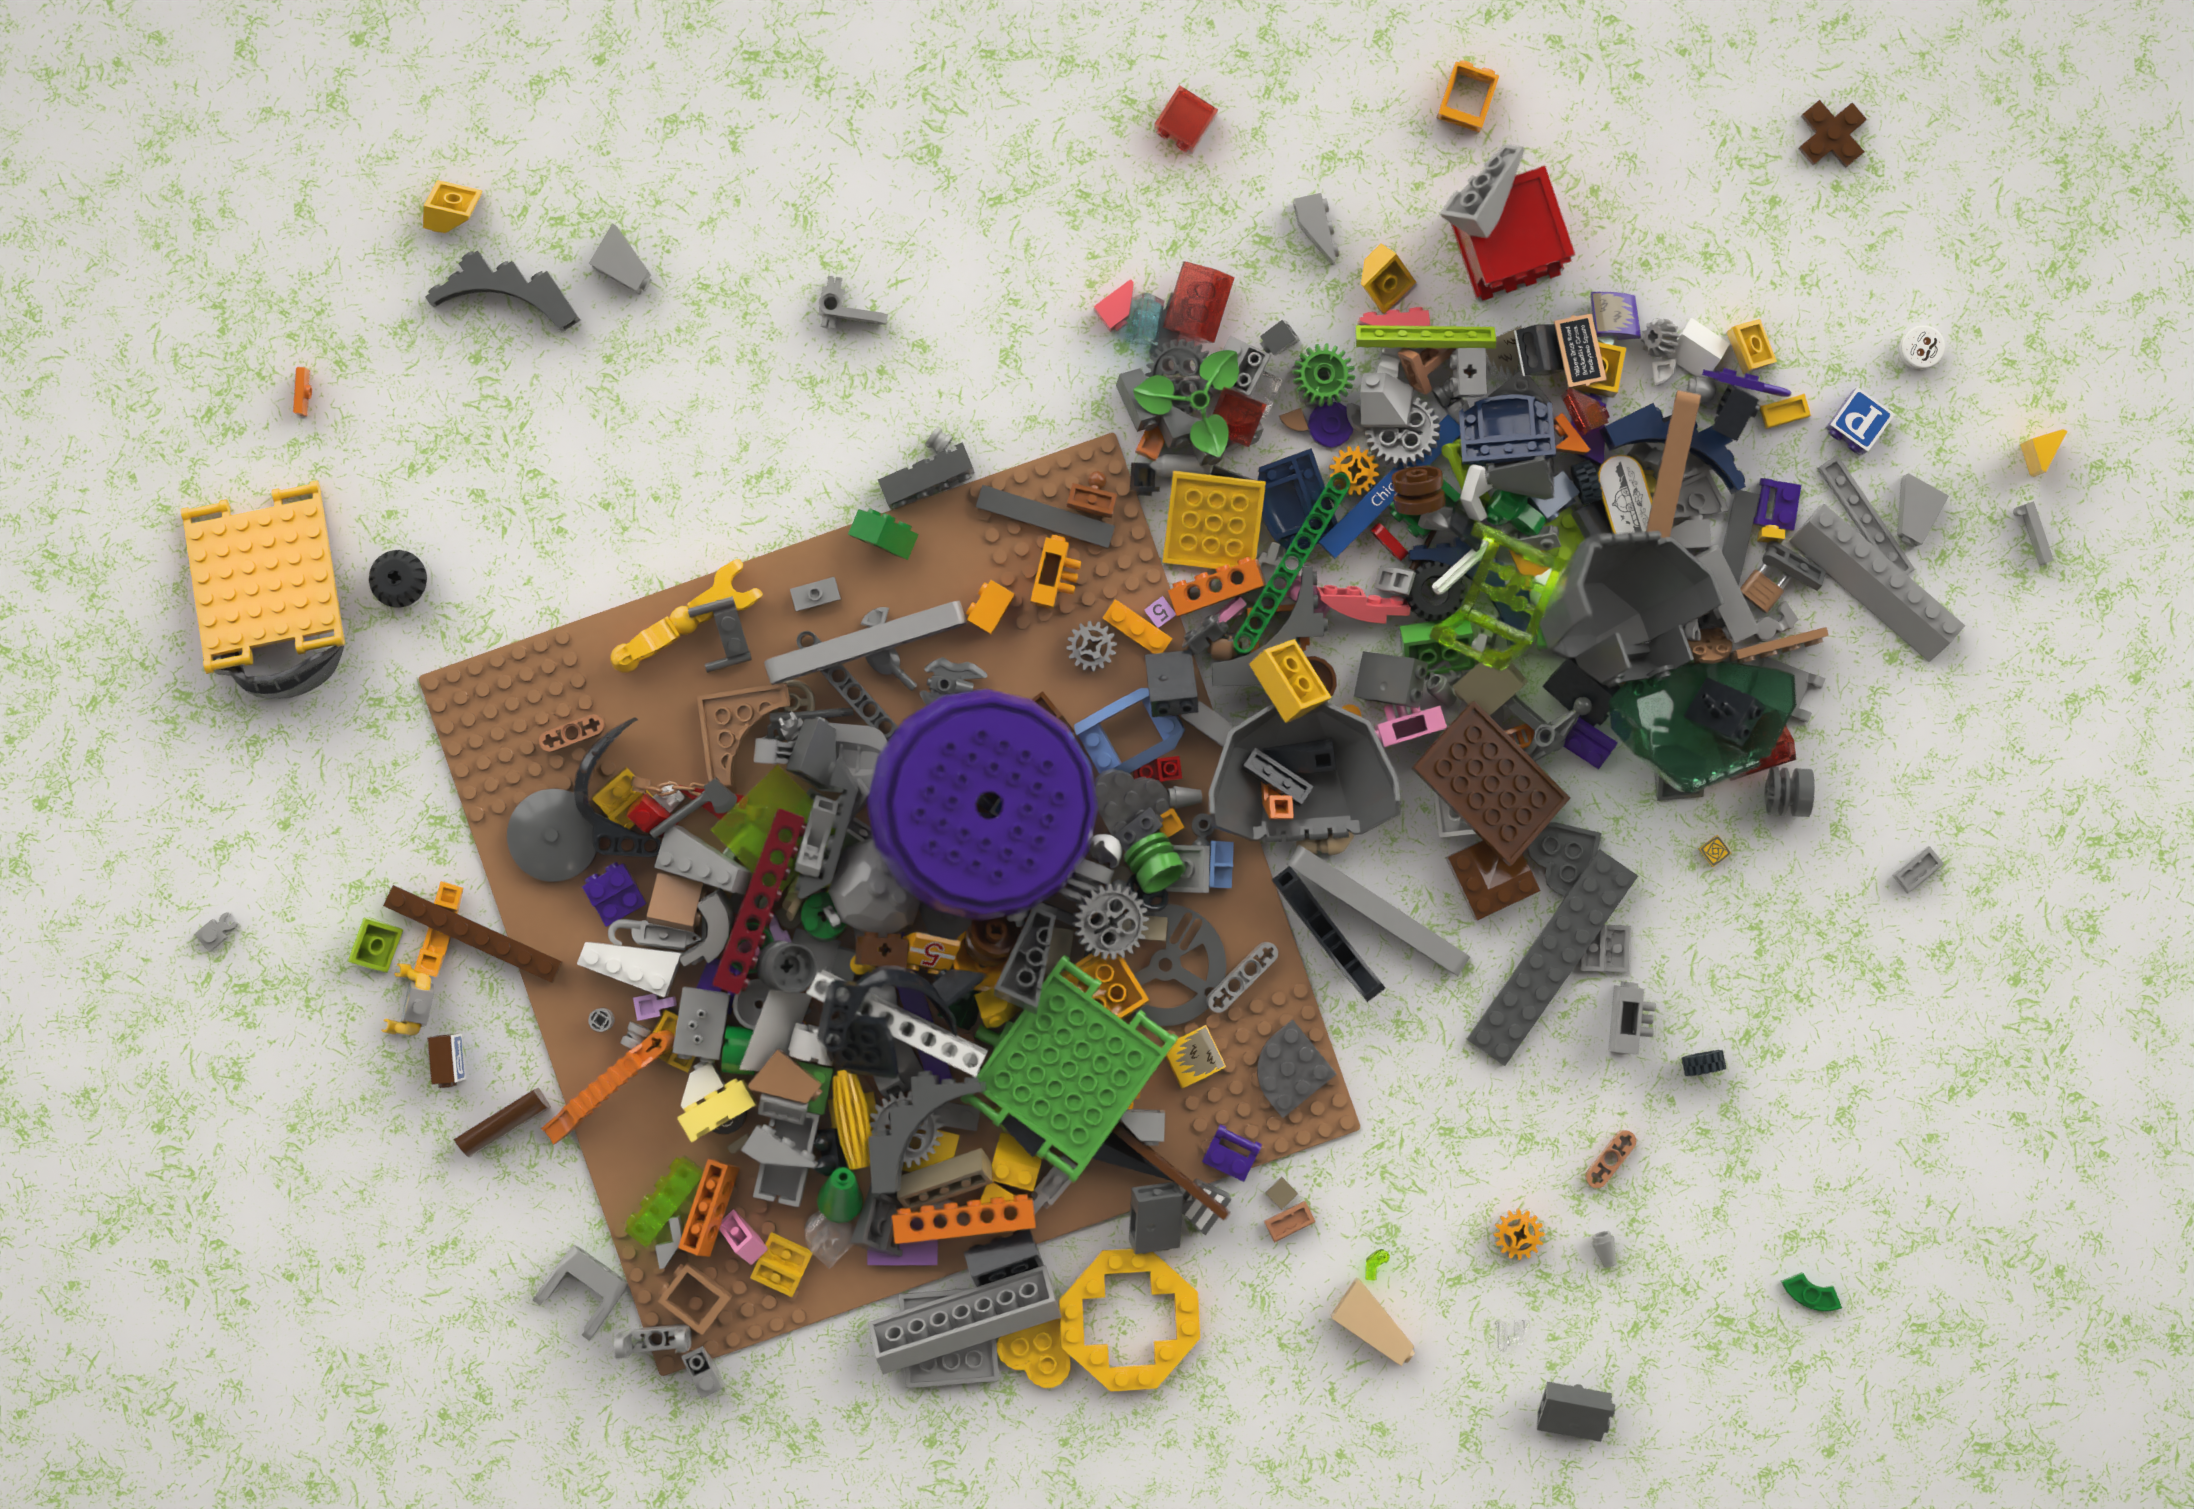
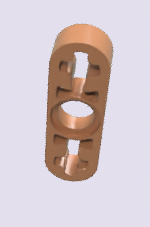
M588 715L542 733L539 738V744L543 750L554 752L600 735L605 729V722L598 715ZM591 719L600 722V725L597 726V731L587 729L585 730L587 735L583 736V729L579 723L583 722L585 727L591 724ZM574 726L578 729V737L574 740H569L566 737V730ZM561 730V737L565 741L564 744H562L561 740L553 743L554 747L552 748L550 745H545L548 735L556 738L560 736L557 732Z
M1628 1130L1617 1132L1597 1157L1585 1175L1586 1182L1593 1188L1603 1187L1636 1146V1137L1632 1132ZM1629 1135L1628 1140L1631 1143L1629 1146H1622L1620 1150L1624 1151L1621 1156L1612 1146L1615 1144L1616 1147H1619L1622 1143L1620 1137ZM1610 1152L1615 1153L1617 1156V1162L1612 1166L1607 1165L1604 1161L1605 1155ZM1599 1163L1610 1170L1608 1174L1605 1171L1600 1174L1601 1182H1591L1593 1180L1591 1174L1593 1172L1597 1174L1602 1169L1598 1167Z

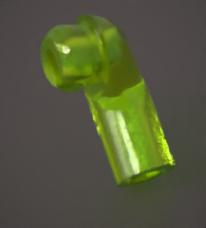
M1378 1249L1367 1257L1365 1280H1377V1268L1384 1262L1387 1263L1390 1259L1387 1251Z

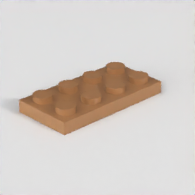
M1827 627L1738 649L1731 652L1729 659L1730 662L1737 660L1738 664L1756 660L1755 655H1759L1760 659L1778 654V649H1782V652L1785 653L1801 648L1800 644L1804 643L1805 647L1823 642L1822 638L1829 636Z

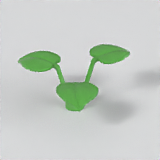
M1222 350L1206 357L1200 365L1199 374L1208 382L1203 391H1195L1190 397L1173 396V383L1162 375L1151 376L1134 388L1133 394L1137 402L1145 410L1153 414L1160 415L1169 412L1172 408V400L1189 401L1194 409H1200L1203 420L1196 421L1192 425L1190 430L1191 441L1196 448L1215 457L1222 455L1228 441V426L1220 415L1214 414L1208 418L1206 417L1205 408L1210 402L1207 392L1211 384L1217 390H1226L1236 383L1239 375L1236 351Z

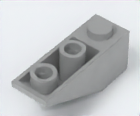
M1322 193L1294 198L1293 205L1298 226L1331 265L1335 264L1336 257H1339L1337 244H1333L1331 239L1334 229L1332 221H1327L1326 212H1329L1327 199L1322 198Z
M766 1124L763 1127L760 1125L756 1126L741 1150L760 1163L812 1168L818 1163L814 1161L815 1156L806 1150L800 1152L794 1148L796 1144L786 1137L780 1139L774 1135L776 1131Z

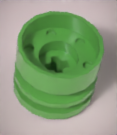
M1165 833L1151 834L1139 840L1128 849L1124 856L1125 862L1130 866V870L1136 874V880L1145 893H1155L1169 887L1185 872L1186 866L1179 855L1173 852L1174 847L1169 842V838Z

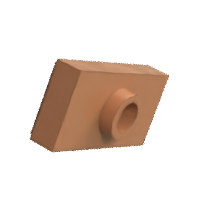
M1306 1201L1264 1220L1274 1243L1316 1222Z

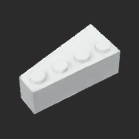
M585 942L577 965L662 997H667L681 962L679 958L683 952Z

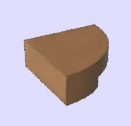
M1301 408L1279 415L1281 422L1288 428L1299 432L1309 430Z

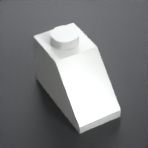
M700 1062L693 1066L695 1071L689 1075L681 1102L683 1109L701 1100L711 1092L724 1087L725 1082L714 1063Z

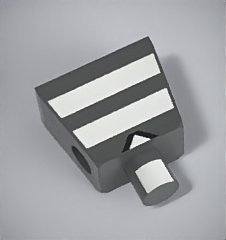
M1199 1179L1193 1181L1224 1207H1227L1231 1202L1228 1192ZM1178 1185L1183 1194L1182 1214L1206 1235L1219 1217Z

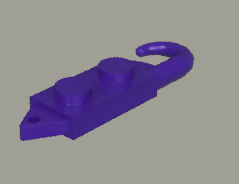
M1723 368L1722 372L1703 369L1702 375L1711 377L1719 382L1781 397L1791 396L1790 390L1758 381L1759 376L1745 373V377L1736 375L1737 371Z

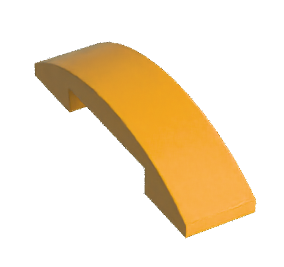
M441 881L434 904L458 914L464 888ZM428 927L423 948H420L414 971L437 977L451 937Z

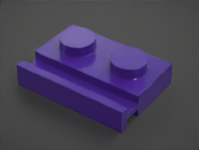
M1579 717L1566 736L1563 747L1599 770L1613 749L1616 748L1618 742Z

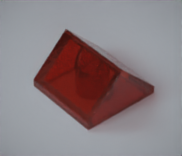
M1224 386L1212 415H1220L1226 421L1228 439L1249 447L1267 404Z

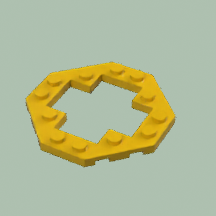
M1133 1248L1102 1250L1095 1260L1074 1281L1072 1286L1058 1299L1061 1313L1059 1318L1061 1348L1110 1392L1157 1389L1200 1340L1198 1291L1154 1252L1135 1254ZM1150 1271L1151 1295L1174 1293L1176 1339L1153 1341L1154 1364L1109 1367L1108 1344L1085 1345L1082 1299L1105 1298L1104 1274Z

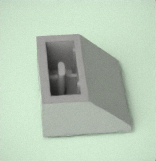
M1230 336L1223 350L1237 352L1239 375L1236 383L1227 390L1250 397L1271 358V354Z

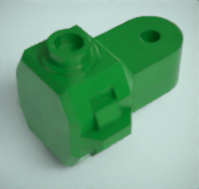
M1496 489L1484 507L1488 516L1486 519L1489 523L1496 526L1510 523L1529 537L1538 535L1546 523L1545 517L1527 503L1528 496Z

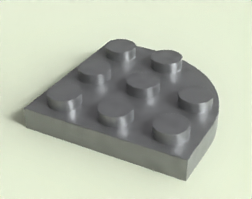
M1293 1019L1266 1042L1259 1056L1257 1070L1261 1090L1282 1118L1337 1074Z

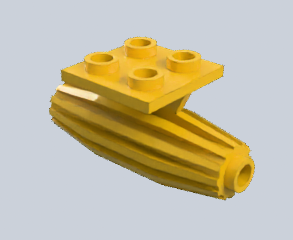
M839 1070L837 1071V1076H833V1099L828 1100L832 1128H838L840 1144L849 1169L870 1166L869 1136H872L871 1131L874 1129L870 1126V1122H875V1119L870 1114H878L875 1108L874 1092L863 1093L857 1074Z

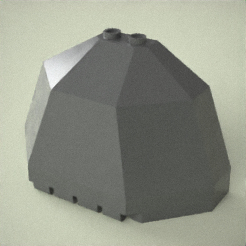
M1660 531L1601 534L1587 538L1579 544L1558 579L1539 624L1549 651L1565 659L1575 658L1614 633H1619L1623 646L1638 645L1652 641L1678 625L1683 626L1708 614L1724 604L1714 574L1674 538H1662Z
M1326 701L1302 717L1285 723L1272 703L1229 730L1209 790L1211 825L1216 829L1249 841H1261L1265 837V843L1282 842L1281 835H1286V842L1305 840V833H1309L1310 840L1328 839V832L1333 833V838H1349V831L1353 835L1364 834L1400 815L1399 780L1369 720ZM1332 738L1337 770L1317 773L1293 772L1313 786L1312 790L1300 807L1293 803V819H1269L1262 804L1261 781L1241 769L1252 751L1257 748L1263 752V748Z

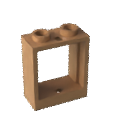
M690 1262L685 1266L680 1264L673 1273V1276L676 1278L671 1285L666 1283L658 1293L661 1295L658 1302L700 1335H703L733 1295ZM687 1273L720 1297L700 1323L668 1299Z

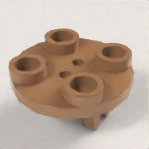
M1720 627L1701 629L1700 641H1690V639H1687L1695 664H1700V662L1711 664L1723 662L1732 652V642L1727 640Z

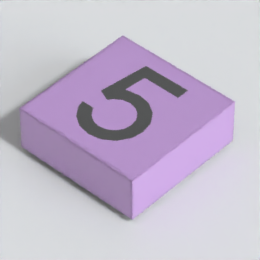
M1163 596L1144 609L1157 628H1160L1176 616V613Z

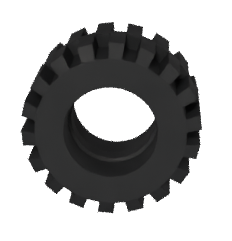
M1429 562L1414 571L1416 573L1410 594L1406 595V600L1411 607L1410 610L1414 611L1417 617H1422L1426 621L1443 620L1453 615L1462 605L1461 603L1465 597V584L1463 585L1462 577L1448 589V597L1440 605L1427 603L1421 593L1425 581L1431 578L1440 579L1451 568L1449 564Z

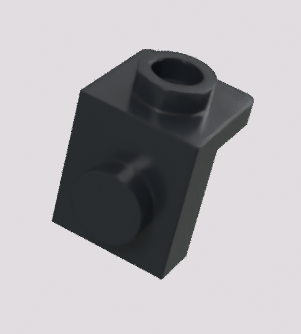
M1131 462L1130 490L1138 491L1139 496H1152V492H1160V487H1155L1156 471L1150 467L1151 463Z

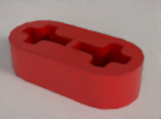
M1379 522L1370 530L1373 536L1399 562L1409 554L1403 545Z

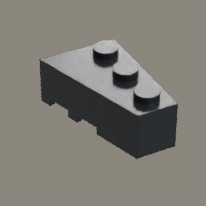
M1728 384L1718 403L1716 414L1719 416L1714 418L1715 423L1712 429L1738 441L1750 417L1754 418L1761 406L1758 404L1759 399L1732 384Z

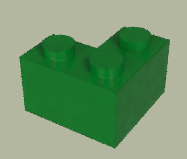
M870 508L868 512L858 509L848 532V535L864 543L876 546L906 560L909 559L919 534L911 531L912 526L901 521L897 524L895 523L896 518Z

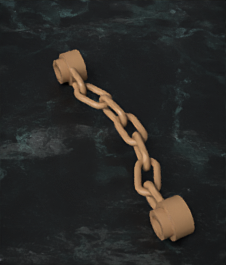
M633 776L631 781L632 791L646 793L647 789L655 791L658 796L672 795L678 790H688L690 794L699 796L701 793L693 792L695 788L692 786L704 788V784L696 782L689 784L688 787L678 786L676 782L662 783L657 787L650 786L651 780ZM674 785L672 786V789H674L673 791L662 793L663 790L659 789L661 787ZM736 803L735 807L727 812L730 814H735L736 812L746 814L745 819L759 822V819L763 817L764 808L746 804L744 810L740 809Z

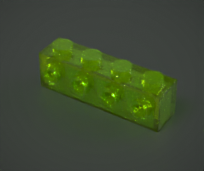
M686 1155L681 1158L676 1157L668 1167L671 1169L666 1177L662 1175L655 1183L654 1187L657 1188L652 1195L647 1194L639 1204L642 1206L637 1214L633 1212L625 1221L628 1226L624 1231L645 1248L651 1244L702 1178L704 1170Z

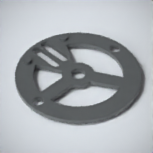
M1167 904L1161 911H1146L1142 914L1144 916L1167 917L1166 949L1155 952L1151 957L1150 965L1134 973V976L1140 986L1155 978L1164 981L1174 978L1198 994L1187 1003L1177 1007L1158 1008L1146 1004L1130 1014L1135 1017L1142 1010L1146 1013L1145 1016L1160 1026L1182 1024L1205 1012L1208 1009L1206 1004L1207 997L1204 994L1207 987L1215 988L1226 975L1225 950L1213 926L1203 916L1189 908ZM1191 913L1192 919L1176 944H1171L1169 939L1184 914ZM1201 919L1202 925L1186 950H1181L1179 945L1194 920ZM1202 943L1206 948L1209 960L1206 981L1183 968L1179 958ZM1162 958L1171 960L1172 968L1169 971L1164 972L1160 970L1158 963Z

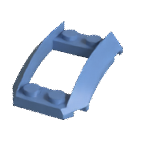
M1140 688L1074 725L1076 736L1080 737L1099 774L1109 769L1122 770L1128 773L1135 771L1174 750L1186 730L1178 715L1152 718L1148 688ZM1142 701L1163 741L1122 763L1100 723Z

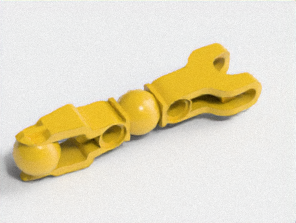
M735 559L718 569L714 577L713 586L687 603L688 606L675 608L669 618L667 616L646 630H643L628 644L616 646L610 655L611 664L617 671L629 673L638 666L640 661L656 655L681 638L680 635H688L694 632L699 623L702 624L714 617L712 611L690 618L689 608L733 596L737 611H744L762 598L763 593L757 588L744 593L733 589V578L743 569L742 561Z

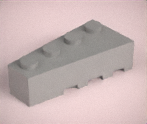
M673 825L665 831L654 866L661 870L743 895L746 894L752 874L751 871L731 858L726 857L719 850L711 847L679 825Z

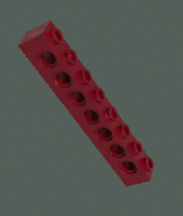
M777 808L712 982L713 986L738 995L741 991H746L750 980L746 975L749 968L753 970L758 956L754 954L757 946L762 947L766 934L762 932L765 924L770 925L774 916L771 908L774 902H779L783 891L779 889L781 881H786L791 868L787 867L790 858L795 859L799 846L795 844L798 836L803 837L807 824L803 823L805 817ZM782 829H787L791 832L792 838L787 843L779 839V832ZM774 851H779L783 855V862L779 865L771 861L770 857ZM766 873H771L775 877V883L771 887L765 886L762 882V878ZM758 895H762L767 899V905L763 909H758L754 905V899ZM750 917L756 918L759 922V927L755 931H750L746 927V921ZM743 939L748 940L751 945L747 953H741L737 947L739 941ZM737 961L742 965V972L735 976L730 973L729 966Z

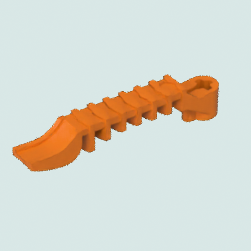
M662 1030L651 1034L642 1043L628 1051L623 1058L618 1059L614 1066L609 1067L607 1072L597 1077L598 1079L590 1083L588 1088L581 1091L576 1098L571 1099L569 1104L565 1105L553 1119L541 1128L551 1139L552 1144L558 1143L584 1121L583 1117L593 1114V1109L601 1106L600 1102L609 1099V1095L617 1092L619 1086L626 1084L628 1078L636 1076L638 1070L646 1068L660 1056L671 1050L674 1046V1034L669 1030Z

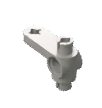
M828 276L827 286L822 287L819 299L818 315L823 316L821 327L828 328L829 322L830 329H835L836 319L887 325L888 314L844 307L845 290L841 289L843 278L836 276L835 279L834 276ZM830 299H834L838 303L837 307L833 310L825 308L826 302Z

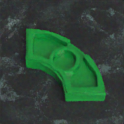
M1802 1272L1781 1280L1786 1292L1795 1301L1807 1308L1817 1311H1834L1842 1308L1834 1286H1816L1809 1282Z

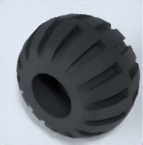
M404 550L385 552L374 561L369 572V585L373 595L381 603L390 607L401 608L413 604L422 596L427 584V573L423 563L417 556ZM398 572V575L401 576V580H397L395 583L394 580H392V576L396 575Z

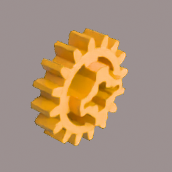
M1348 446L1346 453L1339 450L1340 457L1333 456L1332 458L1336 464L1329 465V469L1334 471V473L1329 475V478L1336 473L1347 475L1350 480L1348 496H1351L1353 491H1356L1357 496H1360L1362 489L1365 492H1369L1368 484L1374 486L1376 482L1372 478L1379 476V473L1374 472V469L1378 468L1379 464L1372 463L1375 456L1368 457V449L1363 453L1360 452V446H1357L1355 451H1352L1351 447ZM1352 456L1348 464H1340L1342 460ZM1361 458L1367 463L1369 469L1362 465L1360 462ZM1356 461V470L1360 471V473H1357L1352 481V473L1348 469H1351ZM1368 478L1363 484L1356 486L1357 480ZM1340 479L1333 483L1334 487L1340 485V490L1345 488V483Z
M1519 1208L1516 1209V1214L1508 1210V1217L1505 1218L1501 1215L1502 1223H1495L1494 1225L1499 1229L1498 1232L1493 1233V1236L1499 1237L1495 1244L1496 1246H1503L1500 1252L1505 1253L1509 1251L1508 1257L1511 1259L1514 1254H1516L1518 1260L1522 1259V1254H1525L1527 1258H1531L1530 1251L1538 1253L1536 1245H1543V1242L1539 1240V1237L1545 1236L1544 1232L1539 1231L1543 1225L1542 1223H1535L1538 1217L1536 1215L1529 1217L1530 1211L1528 1210L1524 1214H1521ZM1518 1219L1516 1224L1507 1225L1512 1220ZM1528 1223L1532 1225L1534 1235L1529 1233L1527 1229ZM1521 1228V1232L1524 1233V1236L1518 1237V1239L1516 1240L1514 1232H1519ZM1504 1233L1510 1238L1509 1246L1504 1240ZM1530 1243L1526 1248L1519 1249L1521 1245Z

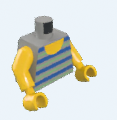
M397 963V966L400 967V973L395 972L394 975L410 979L400 1022L384 1019V1022H388V1026L385 1030L381 1029V1031L393 1035L396 1033L416 1035L421 1027L426 1026L428 1023L434 997V985L427 974L414 971L410 964Z

